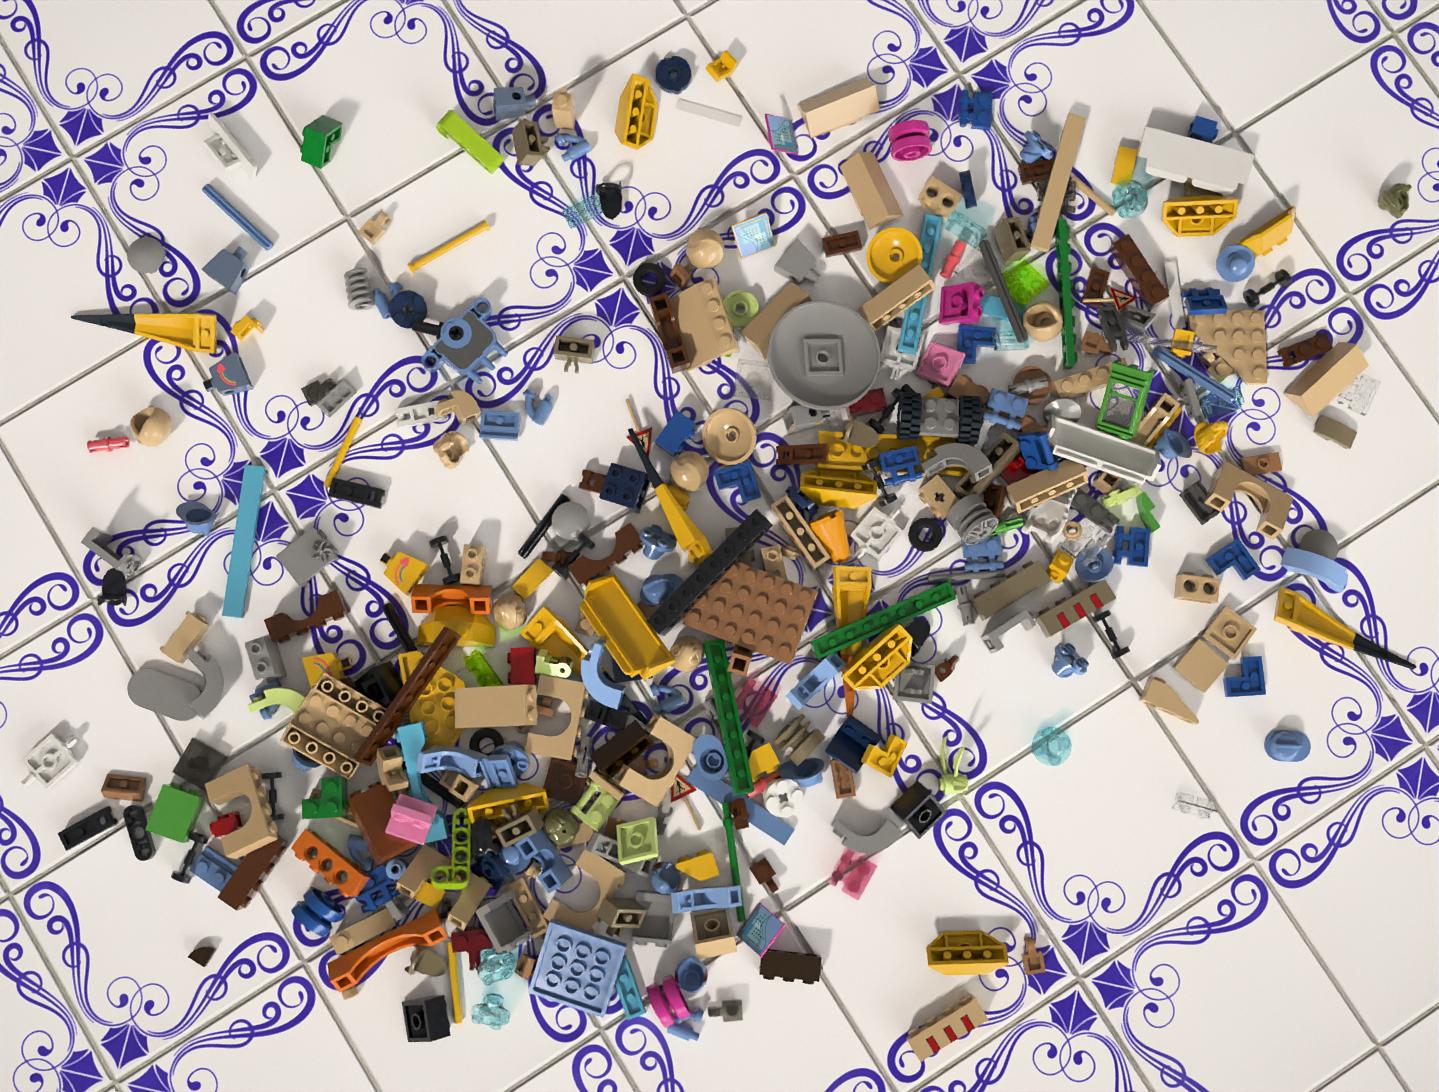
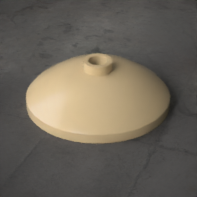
M722 408L713 412L705 421L702 429V441L705 450L715 461L725 465H735L745 461L753 453L757 434L753 422L744 412L735 408ZM732 432L736 433L735 438L732 436Z

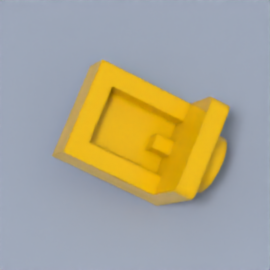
M725 50L719 59L707 64L705 70L716 82H719L732 75L738 62L728 50Z
M245 315L233 325L230 332L242 341L253 328L261 334L264 333V330L260 327L262 324L255 317L250 319Z
M1175 328L1169 350L1174 352V355L1177 357L1185 358V355L1191 356L1192 352L1190 349L1195 332Z
M1058 549L1045 570L1050 579L1060 584L1068 574L1074 558Z

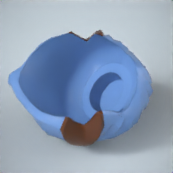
M665 861L655 864L650 875V881L654 889L664 895L676 892L681 884V877L675 865Z
M690 955L678 963L674 973L675 981L680 989L695 993L706 985L708 970L700 959Z

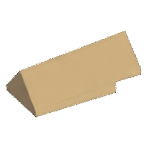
M867 77L798 104L810 138L861 121L862 117L880 111L876 86Z
M858 152L840 165L844 179L869 230L904 216L874 152Z
M791 282L751 320L740 334L766 360L768 358L767 349L770 335L777 322L792 308L812 301L810 295Z
M1338 342L1286 390L1283 395L1311 418H1314L1349 387L1369 364L1358 344Z

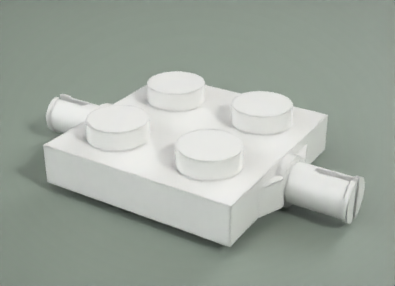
M888 326L881 350V364L892 367L890 378L898 380L900 370L916 371L924 335L920 334L916 355L897 351L901 328Z
M873 507L849 537L857 542L859 549L852 555L854 558L858 555L856 560L859 561L866 552L879 561L903 533V530L894 522V518L900 513L899 509L895 512L897 508L893 507L887 515Z
M51 733L21 760L30 773L21 781L23 786L28 787L34 780H37L46 789H50L79 763V760L72 754L70 748L79 741L76 739L77 737L72 735L64 743L55 733Z

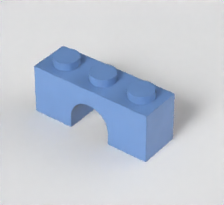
M542 829L514 844L525 860L533 857L540 862L542 873L537 878L548 893L562 886L573 876V873Z

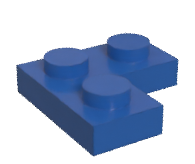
M959 325L956 350L966 355L962 363H976L977 346L994 348L996 346L997 328Z
M750 461L713 472L719 491L738 486L743 503L761 498Z
M1239 538L1233 540L1205 560L1216 576L1233 566L1243 581L1261 570Z
M1262 656L1241 657L1242 677L1223 678L1225 697L1266 695Z

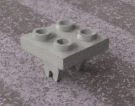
M910 662L894 677L892 700L932 704L935 665Z

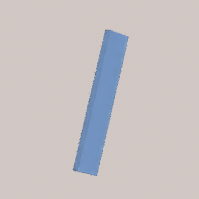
M697 764L686 780L721 804L723 802H730L731 805V802L744 797L747 813L750 814L748 822L784 846L795 830L743 794L734 796L732 787L722 780L711 781L703 777Z

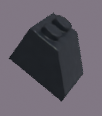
M391 661L372 667L354 681L359 693L385 708L389 707L403 687L397 670Z
M918 780L889 807L918 839L925 835L947 813L934 795Z
M432 995L402 1002L408 1042H432L451 1036L450 1022L447 1015V1002L444 995Z

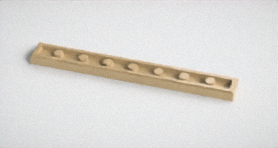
M1070 112L1067 114L1031 239V248L1044 252L1049 251L1085 125V117Z

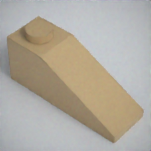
M1155 677L1146 681L1139 698L1140 702L1191 725L1199 724V719L1172 687L1165 684V680Z
M388 908L330 936L329 939L338 956L397 924L389 913Z

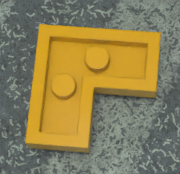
M890 734L883 750L869 744L861 762L891 778L908 742L896 735Z

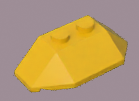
M633 73L619 98L614 132L622 145L638 150L653 140L658 103L650 87V80Z
M1215 195L1174 197L1163 201L1161 221L1176 237L1212 236L1223 229L1229 222L1236 219L1238 199Z
M1292 205L1235 244L1249 248L1255 258L1261 254L1263 256L1268 255L1273 251V246L1277 244L1279 247L1288 241L1287 237L1293 230L1296 207Z
M815 468L801 473L800 490L816 505L855 509L877 497V481L871 480L868 476L857 471Z
M462 606L440 607L418 626L417 646H431L445 626L461 636L454 647H495L496 627L484 614H470L469 610Z
M900 624L882 631L853 657L841 677L854 690L881 689L910 663L912 636Z
M526 782L518 784L517 788L487 790L467 805L471 824L481 815L487 818L488 821L502 825L509 819L503 815L501 810L508 807L509 811L513 812L510 806L515 802L519 806L520 814L536 807L542 816L550 808L546 790Z
M982 930L943 931L926 946L928 967L946 976L988 974L1009 964L1006 944Z

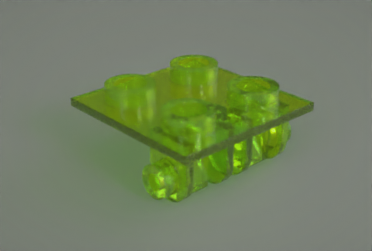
M1025 259L1011 271L1005 270L1002 273L1012 298L1022 308L1050 285Z
M477 649L470 652V656L462 658L465 662V667L476 677V682L479 686L504 685L483 654L477 651Z

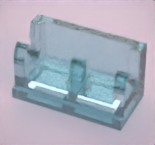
M954 210L943 225L944 229L964 240L975 249L980 241L987 236L985 228Z
M1241 387L1229 388V390L1237 395L1232 403L1226 402L1214 393L1200 398L1199 404L1204 418L1208 419L1241 409V405L1245 404Z

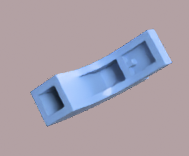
M1286 547L1280 563L1289 572L1314 577L1327 584L1336 592L1343 591L1348 580L1345 567L1324 556L1297 548Z
M598 639L594 644H591L589 655L582 659V680L593 698L605 706L618 709L622 703L626 686L608 680L603 674L601 658L606 641Z
M835 652L829 654L785 696L799 710L847 664Z
M429 746L428 750L418 753L416 771L426 773L437 770H450L471 778L481 777L484 774L479 763L480 756H484V758L489 756L461 747Z
M740 885L701 887L672 892V913L742 906Z

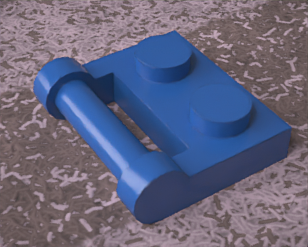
M1047 431L1019 433L1016 436L1027 470L1047 469L1050 471L1058 468L1057 461L1053 458L1047 440L1049 438Z

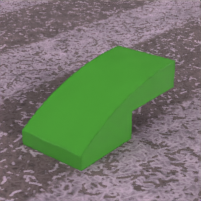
M1143 492L1136 496L1137 509L1145 528L1150 529V533H1152L1161 526L1150 512L1155 508V505L1147 494Z

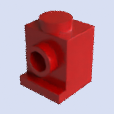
M239 811L218 816L217 821L209 824L210 831L215 838L226 836L243 827Z

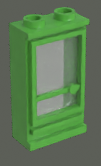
M1117 359L1111 365V372L1095 428L1109 434H1118V437L1122 439H1132L1137 435L1155 370L1143 371L1138 369V365L1131 364L1126 366L1121 364L1120 359Z

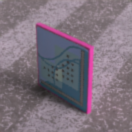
M766 113L765 120L771 150L797 155L798 150L792 120Z
M759 903L736 936L762 957L786 924Z

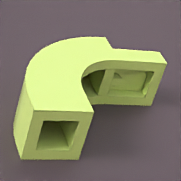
M271 687L264 690L265 698L260 695L250 699L251 703L247 707L249 712L252 713L270 705L280 704L288 707L295 714L306 695L289 687Z

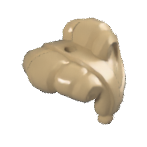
M456 431L444 433L433 444L434 452L438 454L444 467L449 469L457 467L460 463L459 457L469 452L467 440Z
M506 593L493 604L495 621L503 630L509 631L518 628L526 622L528 616L527 609L519 595Z
M693 636L679 637L669 651L675 659L671 667L684 673L697 669L704 652V647L700 640Z

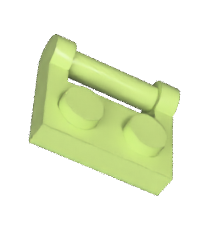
M591 780L586 792L569 811L598 832L620 801L595 781ZM597 790L601 794L585 815L581 810Z

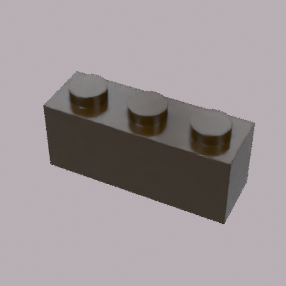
M635 719L592 753L590 758L600 772L609 780L619 772L623 764L628 765L651 747L654 742Z
M768 949L760 957L759 975H763V979L768 980L781 977L783 978L782 981L794 982L795 979L802 980L804 984L813 985L814 981L819 982L822 957L817 954Z

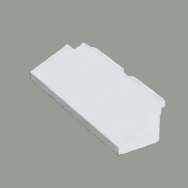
M1145 126L1136 156L1146 158L1144 166H1146L1145 171L1147 174L1184 183L1187 177L1192 178V185L1195 187L1230 195L1233 193V190L1237 189L1238 183L1248 184L1255 155Z
M1053 414L1049 418L1047 427L1049 438L1047 440L1049 446L1053 447L1052 454L1142 485L1146 479L1153 481L1161 467L1160 452L1158 450Z

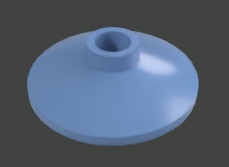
M1098 547L1083 551L1075 562L1077 575L1087 582H1098L1105 579L1114 567L1112 555L1107 550Z

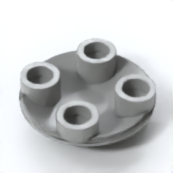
M142 237L135 240L128 248L127 260L135 271L154 274L162 265L166 251L158 240L151 237Z
M1053 397L1048 401L1043 410V418L1047 424L1051 414L1078 422L1082 411L1076 399Z
M565 502L559 505L551 516L554 531L558 536L566 540L578 539L577 537L581 533L585 534L589 528V514L581 504L576 502Z
M1322 529L1307 532L1298 545V549L1324 556L1333 561L1338 554L1336 539L1332 534Z

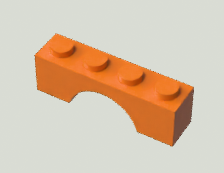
M415 584L411 594L412 613H433L440 607L457 605L468 609L470 614H490L493 604L492 586Z

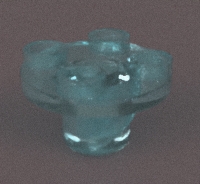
M1127 180L1120 183L1112 192L1113 204L1120 217L1135 218L1145 211L1148 204V195L1141 183Z
M1043 728L1033 738L1032 753L1044 765L1058 766L1064 763L1071 754V740L1060 728Z
M495 947L483 950L481 953L482 962L478 967L477 974L486 986L502 979H509L513 975L512 970L516 965V958L512 952L507 953L506 950L498 954Z
M497 992L487 993L480 1004L472 1007L470 1013L471 1022L489 1025L493 1030H500L502 1026L507 1025L510 1022L511 1013L503 1006L504 997Z

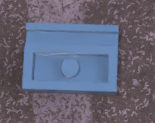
M481 410L479 438L518 441L520 413Z
M508 754L489 755V757L485 758L480 756L479 763L489 789H493V787L498 789L517 788L518 780Z
M205 846L204 851L199 855L189 871L221 892L238 866L210 846Z

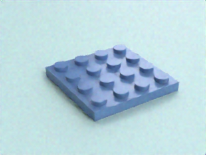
M551 919L528 993L604 1018L627 944Z

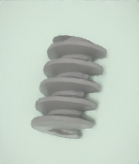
M365 268L352 269L344 274L345 286L347 287L346 293L349 294L347 296L349 301L348 307L352 310L363 311L373 307V305L367 304L372 301V298L366 297L371 294V291L365 290V288L370 286L369 283L364 282L369 279L368 276L363 275L368 272Z

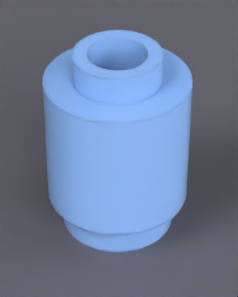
M402 858L391 860L386 866V874L391 879H400L409 864ZM395 866L399 868L398 873L395 871Z

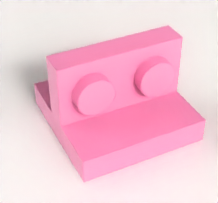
M400 794L396 804L392 806L391 817L385 833L424 845L438 806Z

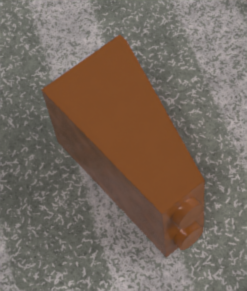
M379 781L369 785V790L353 792L350 794L351 798L346 801L376 866L418 845V843L385 833L391 817L392 806L397 801L386 785L380 784Z

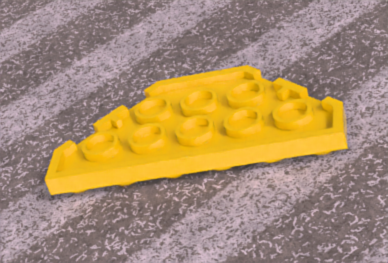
M418 650L398 654L403 685L424 656ZM442 666L409 711L411 722L424 720L428 740L423 751L428 750L429 746H454L465 729L455 728V688H465L464 680Z

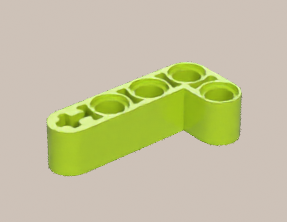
M449 109L437 122L436 129L442 136L447 139L450 137L490 174H493L505 161L500 153L452 110Z
M459 808L453 813L452 866H438L431 872V883L435 889H464L469 884L471 820L468 810L465 808ZM461 817L464 818V827H460ZM458 836H464L466 837V840L464 842H459L456 840V838ZM458 855H464L466 859L464 861H458L456 860V857ZM440 874L446 877L443 881L435 880V877ZM463 874L466 878L463 881H458L455 877Z

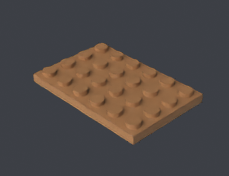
M737 562L685 615L682 624L792 665L818 591Z

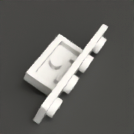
M210 113L208 116V126L215 136L203 140L205 149L224 172L241 166L251 179L254 178L257 170L255 161L250 159L243 146L239 145L234 139L233 134L228 132L223 126L222 121L214 113Z

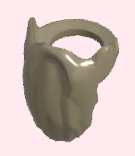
M848 415L850 422L844 426L842 431L843 437L838 438L844 443H851L865 448L875 446L879 442L878 433L874 428L867 426L865 423L858 422V418Z
M413 945L416 950L412 952L410 957L411 965L404 969L409 975L419 972L435 977L447 972L446 961L442 956L421 946Z

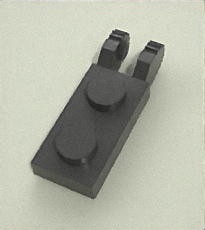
M1116 306L1098 307L1096 312L1111 352L1117 351L1116 339H1120V346L1123 351L1128 350L1127 333Z
M1078 487L1070 507L1095 526L1111 534L1113 531L1112 527L1101 520L1106 517L1117 525L1120 519L1113 513L1108 512L1107 508Z

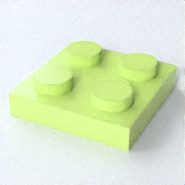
M653 816L616 825L618 860L621 865L659 856L656 819Z

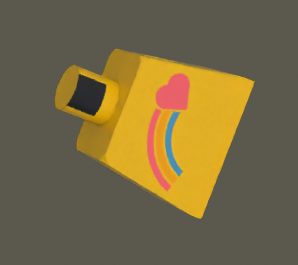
M400 551L395 557L386 552L380 559V562L387 566L383 574L407 596L411 595L414 585L420 582L430 568L426 563Z
M334 652L302 658L310 687L314 685L323 672L341 681L345 679L343 670L353 667L349 656L339 660L338 654Z

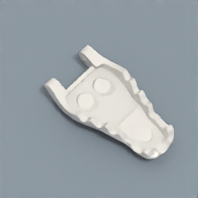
M1078 488L1031 508L1027 521L1021 530L1022 533L1029 534L1031 531L1046 536L1045 542L1053 543L1064 529L1072 499Z

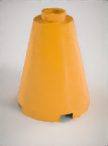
M836 509L820 515L815 522L813 519L807 522L812 532L831 557L832 562L841 564L848 561L850 549L842 509Z

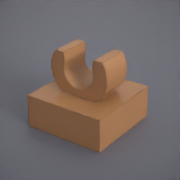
M678 263L673 267L670 277L682 290L687 286L691 278L690 272L694 269L689 264L683 268Z
M544 697L542 706L537 705L538 714L554 718L556 711L550 709L553 699Z
M521 953L514 972L521 978L529 979L530 976L533 977L534 972L532 968L537 964V961L528 954Z

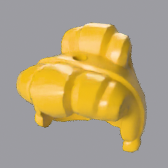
M1216 421L1209 425L1206 422H1200L1196 425L1194 440L1198 449L1203 454L1210 455L1222 450L1220 439L1226 436L1229 429L1228 423Z

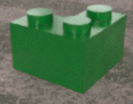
M321 115L305 126L302 131V136H304L303 144L300 148V153H302L301 161L320 169L330 163L332 145L341 139L343 123Z
M344 777L321 778L322 798L302 799V819L347 817V779Z

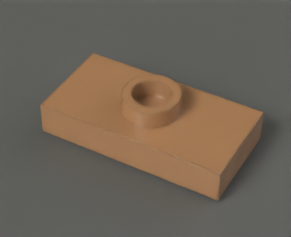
M1279 452L1239 459L1241 469L1252 476L1282 471Z
M836 759L830 760L836 799L856 796L852 771Z

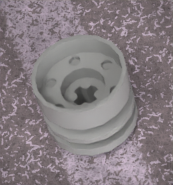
M977 494L968 495L956 502L946 516L949 524L954 530L958 531V535L966 545H974L987 538L996 529L999 522L997 517L993 515L990 509H987L985 502Z

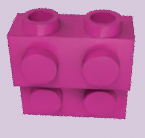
M974 282L941 287L939 323L942 325L978 323L979 317L983 314L980 299L983 298L984 291L981 286Z

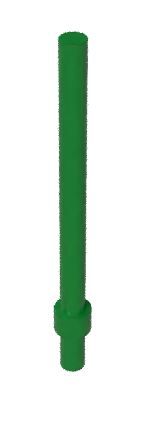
M723 802L724 818L722 823L726 831L733 885H740L741 888L733 831L735 824L731 822V819H734V817L731 816L730 802ZM742 890V906L736 907L738 922L746 921Z

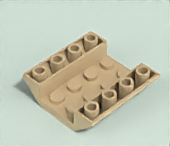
M323 672L291 718L280 741L350 780L360 765V762L354 758L355 754L387 708Z

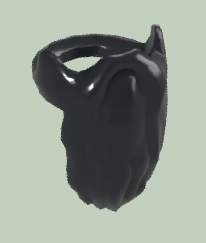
M619 181V185L615 183L596 184L595 190L600 197L601 210L605 217L613 220L622 210L621 181Z
M113 567L104 575L102 594L97 596L99 606L103 602L115 606L123 603L126 606L127 587L122 571L116 570Z
M921 619L913 621L908 627L904 628L913 638L911 647L912 657L920 652V648L930 633L929 622Z
M481 815L475 819L471 830V847L474 858H476V855L485 856L490 851L498 855L499 848H501L499 843H493L491 824L487 818Z

